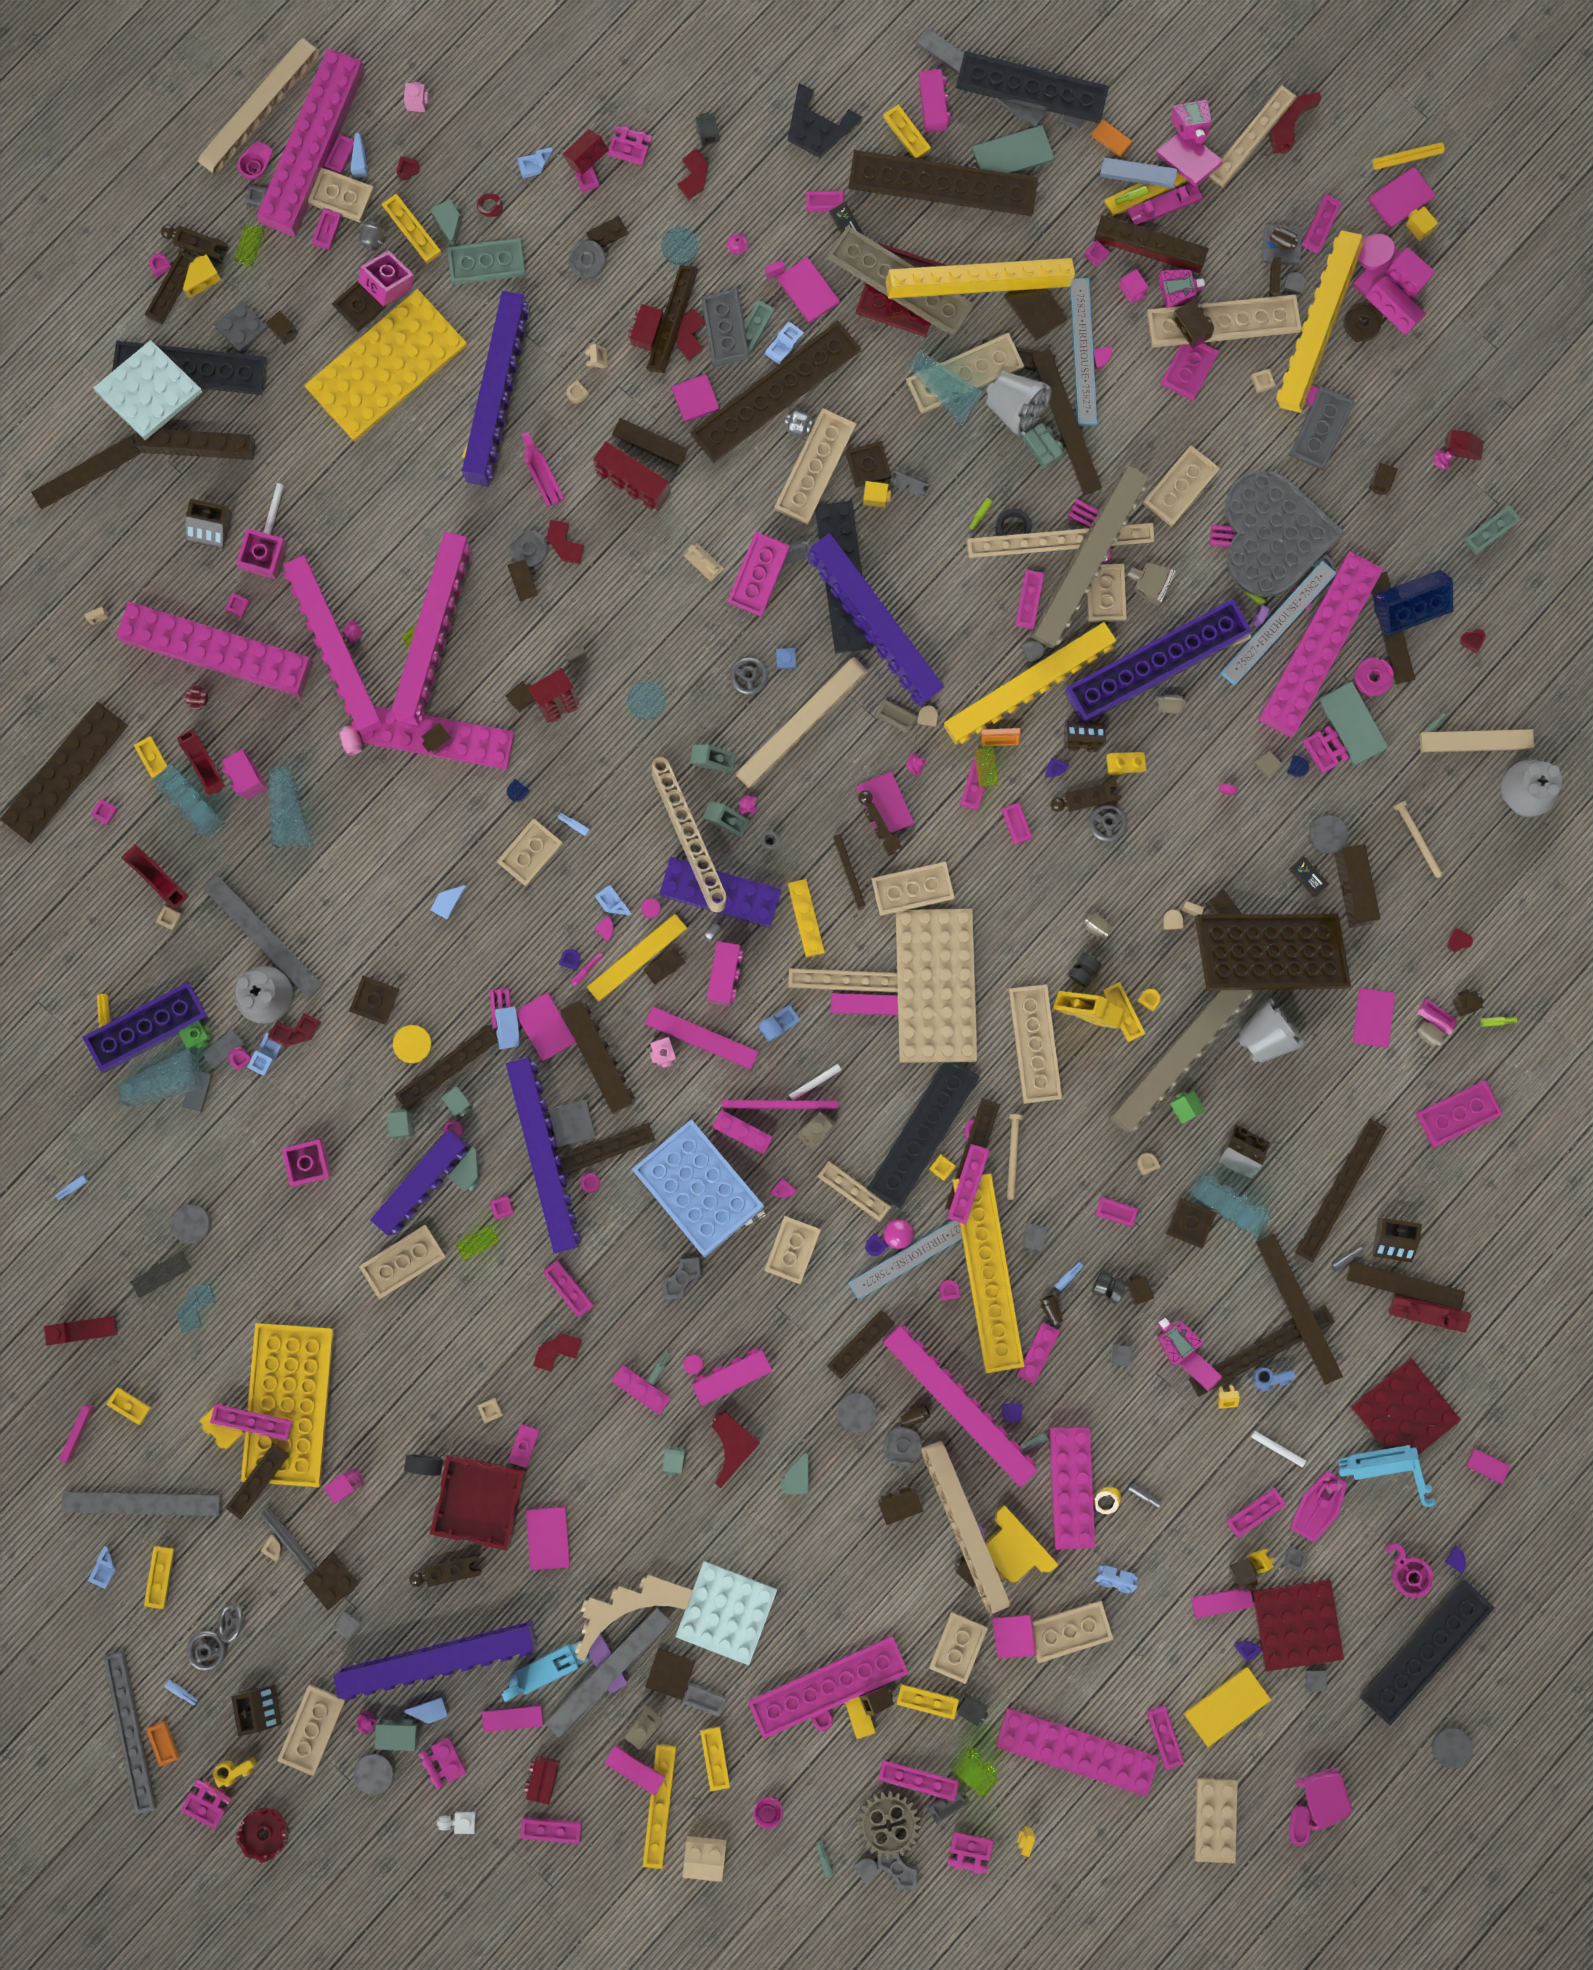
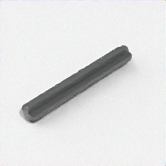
M270 1508L265 1509L261 1513V1517L306 1573H312L317 1568L315 1563Z

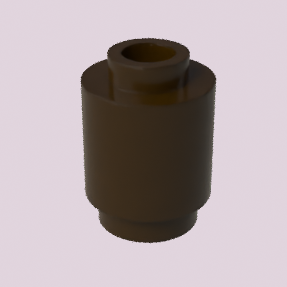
M1277 226L1270 237L1273 245L1288 252L1291 249L1295 250L1299 239H1297L1298 234L1284 227L1279 228Z

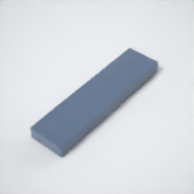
M1104 157L1100 177L1174 189L1178 169Z

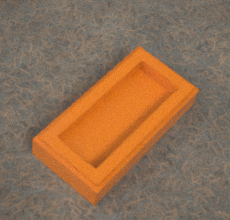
M1104 119L1091 134L1093 138L1120 158L1132 144L1129 138Z
M1020 728L984 729L981 732L982 747L1019 745Z
M166 1721L146 1729L159 1767L180 1758Z

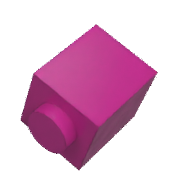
M1137 269L1121 278L1118 285L1130 304L1143 300L1147 296L1149 288Z

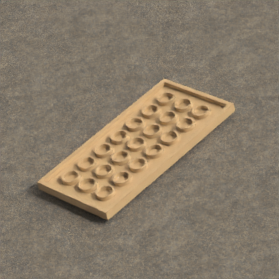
M972 909L904 910L896 912L899 1063L977 1062Z

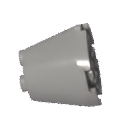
M1002 371L995 383H990L987 388L988 398L986 405L1013 433L1018 436L1021 434L1025 435V433L1034 429L1041 420L1039 416L1043 412L1044 405H1049L1052 391L1051 387L1043 382Z
M1523 760L1516 763L1503 776L1501 782L1503 800L1515 811L1514 813L1520 816L1536 817L1548 812L1556 804L1561 791L1562 776L1560 769L1551 763L1539 760Z
M258 966L248 970L237 981L235 988V1003L238 1010L245 1018L259 1024H270L283 1018L294 999L293 986L289 978L280 970L270 966Z
M1270 997L1260 1006L1239 1031L1240 1035L1237 1038L1243 1047H1248L1250 1050L1249 1056L1255 1063L1258 1061L1260 1063L1266 1062L1306 1045L1303 1037L1299 1039L1298 1028L1285 1010L1280 1006H1275L1276 1000L1273 997Z

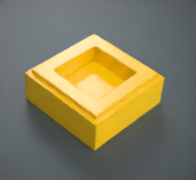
M940 1154L929 1170L945 1181L956 1165Z

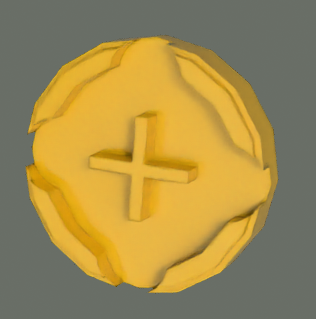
M418 1025L402 1027L393 1038L395 1054L406 1063L415 1064L423 1061L428 1057L432 1047L430 1035Z

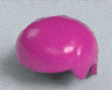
M892 1220L886 1225L883 1232L885 1242L890 1247L896 1249L907 1248L912 1244L915 1237L914 1228L904 1220Z
M763 1798L755 1805L753 1817L757 1825L764 1829H772L782 1821L784 1810L781 1803L775 1798Z

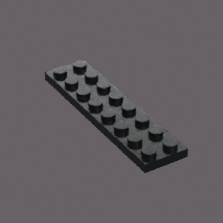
M965 51L956 89L1100 124L1109 86Z
M116 340L112 372L142 348L145 343ZM156 345L201 389L262 395L267 362L265 356Z
M852 501L817 505L815 515L819 540L830 533L862 576ZM826 582L825 587L835 654L872 649V644L865 638L866 633L864 630L856 626L852 614L844 610L842 607L843 602L839 597L836 598L832 594L831 586Z
M943 1062L867 1188L869 1191L901 1209L980 1078L979 1075L957 1062Z
M1463 1579L1359 1698L1391 1726L1495 1607Z

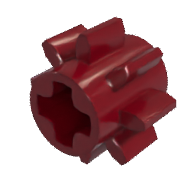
M192 686V690H187L186 704H190L192 709L201 710V706H206L208 703V692H205L201 686Z

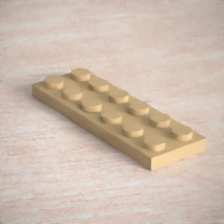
M1006 333L906 379V383L922 415L995 382L1002 371L1013 374L1024 369V365L1010 334Z
M822 408L777 500L774 510L809 525L815 509L856 428V423Z
M1047 984L1008 989L1023 1104L1062 1099Z

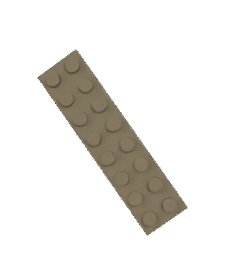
M850 226L846 227L827 258L886 296L888 294L885 281L889 269L915 268ZM959 294L891 298L952 337H955L974 308L973 303Z

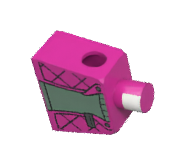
M1207 100L1173 105L1171 122L1184 140L1195 139L1196 143L1200 144L1209 135L1211 116Z
M1191 270L1161 271L1158 277L1165 308L1183 306L1195 300L1197 290L1205 289L1204 279L1193 280Z
M1165 1316L1157 1322L1163 1331L1157 1336V1339L1173 1366H1176L1204 1344L1181 1321H1176L1172 1325Z

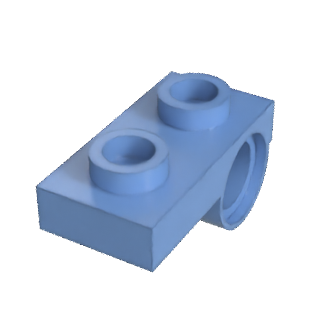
M788 1005L774 1016L763 1021L758 1028L766 1040L771 1042L801 1020L792 1007Z
M1258 1367L1253 1372L1254 1387L1261 1389V1391L1270 1390L1273 1388L1272 1385L1278 1383L1280 1386L1290 1384L1291 1379L1296 1378L1294 1370L1273 1374L1268 1368ZM1262 1371L1267 1373V1379L1264 1382L1259 1380V1374Z

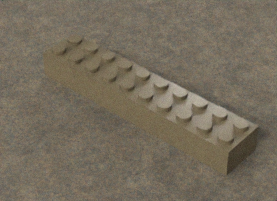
M1130 465L1121 470L1030 634V638L1048 648L1060 644L1064 637L1062 634L1063 630L1070 626L1073 621L1072 614L1081 607L1083 602L1081 601L1084 594L1087 595L1091 589V580L1098 576L1101 570L1099 565L1108 558L1111 552L1109 547L1118 540L1120 536L1118 531L1127 524L1130 518L1127 515L1137 506L1139 502L1137 497L1147 488L1149 483L1146 481L1149 476Z
M1218 990L1108 1118L1125 1133L1136 1131L1143 1123L1140 1120L1143 1117H1148L1154 1111L1155 1107L1153 1105L1156 1102H1161L1167 1096L1166 1090L1174 1087L1179 1082L1180 1078L1178 1076L1181 1073H1186L1192 1067L1193 1063L1191 1061L1199 1058L1206 1050L1204 1046L1209 1043L1211 1044L1217 1038L1218 1034L1216 1032L1224 1029L1231 1021L1229 1017L1237 1014L1243 1007L1241 1003L1247 999L1249 1000L1256 991Z

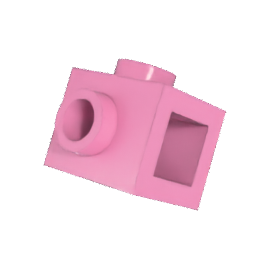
M419 82L405 83L404 103L407 111L426 112V104L429 103V92H426L424 84Z
M669 1037L650 1043L653 1050L650 1052L653 1063L657 1062V1065H662L663 1068L674 1065L673 1061L677 1059Z

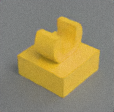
M1233 1385L1229 1387L1230 1392H1224L1222 1386L1219 1387L1217 1400L1219 1409L1238 1407L1239 1392L1234 1391Z
M1268 1549L1256 1551L1247 1556L1257 1574L1269 1571L1274 1567L1272 1565L1274 1558H1268L1266 1552L1269 1551Z

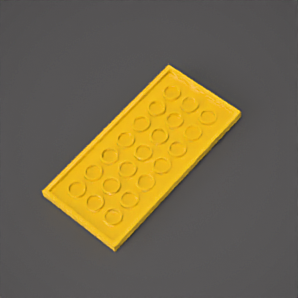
M417 289L304 386L355 442L468 345Z
M255 1323L247 1411L290 1420L293 1423L288 1441L245 1431L241 1482L246 1481L270 1447L275 1443L290 1456L269 1484L320 1487L334 1328Z

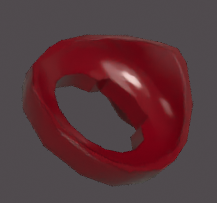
M487 193L478 199L477 209L486 217H496L503 214V203L498 195ZM492 199L496 202V206L492 211L482 209V203L485 200Z

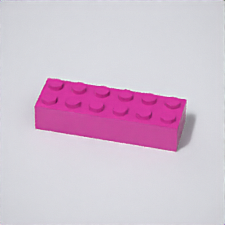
M1088 1426L1048 1427L1053 1547L1055 1549L1095 1548L1090 1428Z

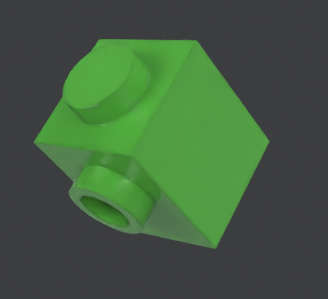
M200 1021L178 1032L186 1048L191 1051L196 1048L199 1050L209 1045L208 1042L212 1040L210 1027Z
M1194 1090L1186 1093V1091L1181 1092L1175 1096L1177 1100L1170 1103L1181 1123L1205 1111Z

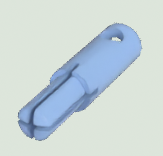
M563 813L558 815V819L582 835L587 836L589 833V828L573 818L571 819Z
M85 1175L80 1176L57 1193L55 1197H58L57 1199L60 1200L67 1194H71L88 1182Z
M1078 1262L1054 1286L1061 1292L1083 1268V1264Z
M170 1679L164 1686L192 1705H195L198 1699L187 1693L188 1691L173 1683Z

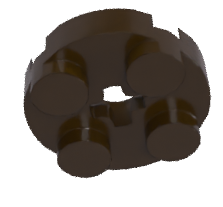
M1358 303L1347 312L1343 320L1346 333L1355 342L1369 341L1379 333L1383 319L1380 311L1375 306ZM1360 318L1367 320L1366 326L1359 324Z

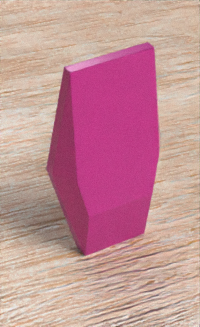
M1327 1470L1303 1495L1289 1528L1315 1543L1338 1517L1347 1482Z

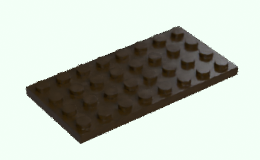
M1198 914L1195 916L1206 991L1348 989L1351 987L1338 914Z

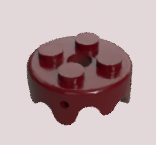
M255 1809L241 1821L236 1834V1843L240 1846L246 1857L257 1859L260 1863L267 1862L279 1855L287 1844L289 1837L288 1824L285 1818L274 1809ZM262 1828L267 1829L269 1832V1837L266 1839L259 1836V1830Z

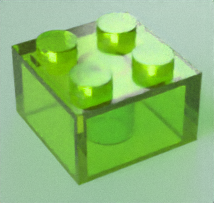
M965 1745L950 1763L952 1771L980 1797L984 1798L999 1781L997 1777L998 1772L988 1760L984 1762L982 1760L981 1754L974 1747L968 1748Z

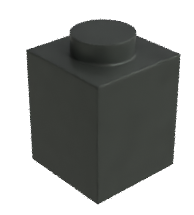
M703 113L696 117V126L701 145L705 146L720 142L714 113Z
M965 1693L956 1710L959 1716L976 1726L980 1722L983 1723L988 1715L986 1705Z

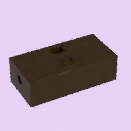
M1362 844L1340 849L1334 855L1349 928L1371 925L1381 920L1366 845Z

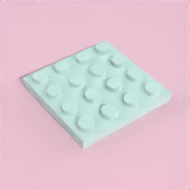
M151 340L93 387L95 392L144 440L149 438L202 393L201 388Z
M704 1561L675 1637L749 1665L777 1589Z

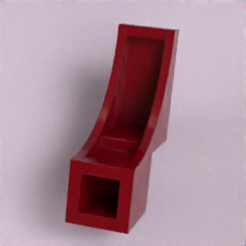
M192 728L177 737L178 743L197 773L207 795L217 794L225 787L220 770L209 756L205 744L195 729Z
M136 844L121 857L172 908L176 909L189 897L182 887L169 877L161 866Z

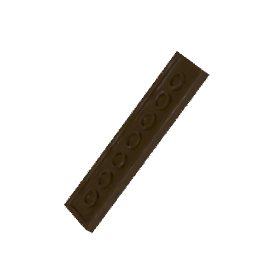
M97 701L6 810L0 820L31 844L127 729L128 725Z

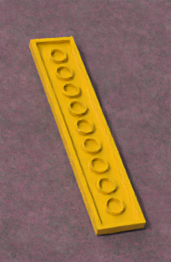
M991 1173L983 1174L967 1223H960L984 1369L985 1373H992L1024 1367L992 1175ZM959 1179L952 1180L954 1193L956 1191Z

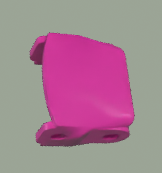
M1336 1768L1309 1774L1294 1781L1296 1786L1305 1787L1307 1803L1314 1819L1308 1824L1310 1829L1322 1830L1351 1815L1352 1806L1341 1774L1337 1772Z

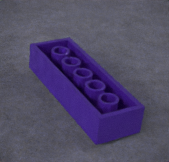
M670 857L659 893L660 897L711 911L690 863ZM698 866L700 869H706V868H707V867H704V866ZM716 870L726 893V904L723 911L715 913L771 929L781 889ZM707 882V883H706V885H708V886H713V885H715V884L712 883V882ZM718 898L713 899V901L716 903L722 902Z
M187 982L82 1038L99 1070L102 1073H106L179 1035L178 1032L198 1021L204 1022L209 1017L192 985Z
M447 1130L373 1215L370 1221L386 1235H398L405 1228L404 1223L406 1220H411L418 1213L417 1208L419 1205H424L431 1198L429 1194L434 1189L440 1188L444 1183L442 1179L447 1174L449 1175L456 1167L455 1164L466 1156L470 1146L453 1131Z

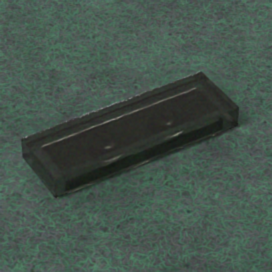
M180 1251L133 1279L130 1283L138 1297L143 1298L192 1267L183 1251Z

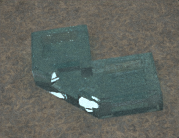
M211 1284L190 1289L182 1307H180L177 1313L182 1333L203 1327L197 1308L216 1302Z

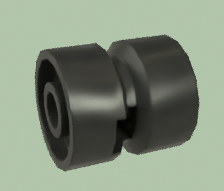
M1082 952L1077 959V965H1073L1067 975L1079 985L1088 988L1094 980L1093 975H1097L1103 965L1091 955Z
M1102 1270L1091 1292L1099 1297L1106 1296L1107 1301L1117 1305L1125 1291L1127 1282L1119 1278L1113 1279L1112 1274Z

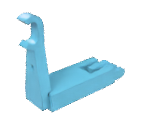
M1410 1445L1355 1454L1338 1460L1339 1474L1341 1476L1354 1475L1355 1480L1413 1470L1422 1505L1432 1507L1436 1504L1435 1499H1426L1424 1497L1425 1493H1431L1432 1486L1425 1485L1417 1448H1410Z
M578 1642L571 1646L567 1644L515 1670V1674L510 1676L509 1688L503 1691L502 1697L504 1701H508L522 1693L526 1695L577 1670L580 1664L591 1659L590 1656L587 1655L585 1661L577 1659L578 1654L575 1653Z

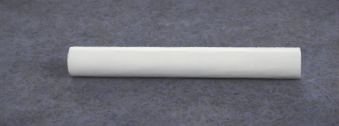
M277 483L263 533L271 535L284 489L283 484Z
M836 1064L789 1094L792 1101L840 1072V1066Z
M1257 1431L1252 1433L1251 1438L1301 1467L1305 1465L1306 1460Z

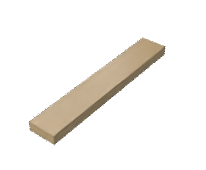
M1281 85L1222 158L1223 165L1213 172L1209 178L1224 188L1296 100V95Z
M1533 729L1421 732L1419 734L1421 753L1534 749Z
M789 968L788 988L898 993L897 973Z

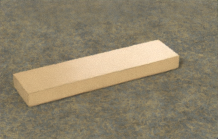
M830 1161L827 1162L817 1176L879 1222H881L891 1208L889 1204Z

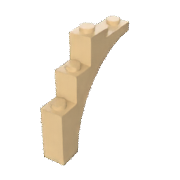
M648 1574L647 1578H642L639 1589H642V1593L618 1586V1589H613L610 1598L613 1604L589 1597L588 1601L584 1600L581 1612H584L583 1617L590 1619L589 1623L585 1622L582 1634H585L584 1639L577 1644L575 1653L578 1654L577 1659L585 1661L592 1644L599 1634L609 1624L624 1614L650 1606H672L686 1610L693 1590Z

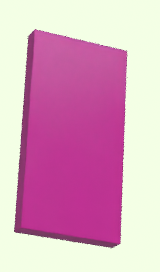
M755 531L727 602L763 617L791 546Z
M1486 1080L1415 1113L1432 1148L1503 1115Z

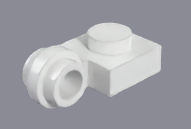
M455 1812V1820H451V1816H439L437 1826H439V1830H450L451 1826H455L454 1834H475L476 1812Z

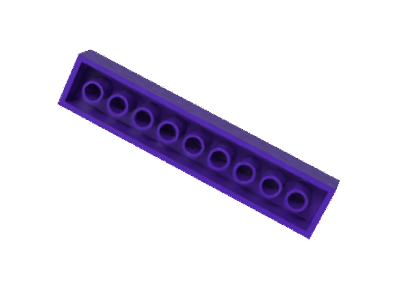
M503 290L501 292L462 473L467 483L489 487L490 481L494 479L495 471L492 469L494 463L498 461L499 453L496 451L498 445L502 443V434L500 433L502 427L506 425V416L504 415L506 409L508 410L510 407V398L508 397L510 391L512 392L514 389L513 375L517 374L518 371L517 356H521L522 345L520 343L521 338H525L526 334L525 320L528 321L530 316L528 302H526L523 294Z
M829 533L813 544L808 552L807 559L812 567H816L819 570L820 578L831 586L832 594L836 598L839 597L843 602L842 607L844 610L852 614L856 626L864 630L867 641L876 646L877 654L881 659L884 658L887 661V666L891 673H896L899 677L900 685L911 693L912 701L922 707L944 689V685L832 535Z
M1231 599L1068 686L1064 693L1080 722H1090L1245 639L1252 630L1234 599Z
M529 1057L508 1062L506 1067L553 1253L579 1248V1243L582 1242L580 1232L575 1230L574 1224H577L575 1213L570 1211L569 1205H572L570 1194L565 1191L567 1180L559 1169L563 1165L561 1157L556 1155L555 1152L558 1146L556 1138L551 1136L550 1130H553L551 1119L546 1116L545 1111H548L547 1102L541 1097V1093L544 1091L541 1081L537 1080L536 1074L539 1073L537 1063Z
M533 1621L340 1668L333 1677L338 1699L344 1698L347 1701L356 1698V1695L361 1693L367 1696L376 1693V1690L381 1688L384 1691L391 1690L403 1683V1686H408L421 1678L423 1681H428L441 1673L442 1676L454 1674V1671L457 1669H461L462 1672L468 1671L477 1664H481V1667L488 1666L497 1659L504 1662L511 1660L514 1655L520 1654V1657L532 1654L538 1643Z

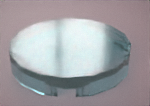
M675 227L663 236L661 250L669 262L675 265H684L690 263L698 253V240L696 235L689 231V229Z
M642 682L632 687L628 694L627 703L629 710L635 717L642 720H651L662 713L665 707V697L661 688L656 684Z

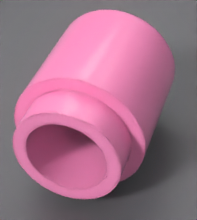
M353 726L343 727L339 735L347 755H355L362 752L359 732L355 731Z

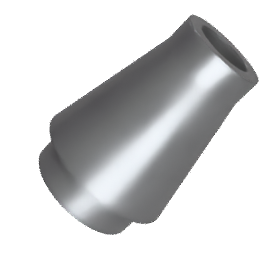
M767 831L761 836L760 842L763 848L773 850L778 847L780 839L775 832ZM767 841H773V845L767 844Z

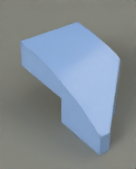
M552 147L537 150L534 155L518 158L517 163L523 178L541 174L552 153Z
M462 885L440 892L431 911L448 919L456 903L461 899L466 886Z
M608 885L594 895L606 912L631 915L611 885Z
M104 1546L88 1581L107 1590L116 1570L109 1549Z
M442 1697L404 1710L406 1714L427 1724L448 1717Z

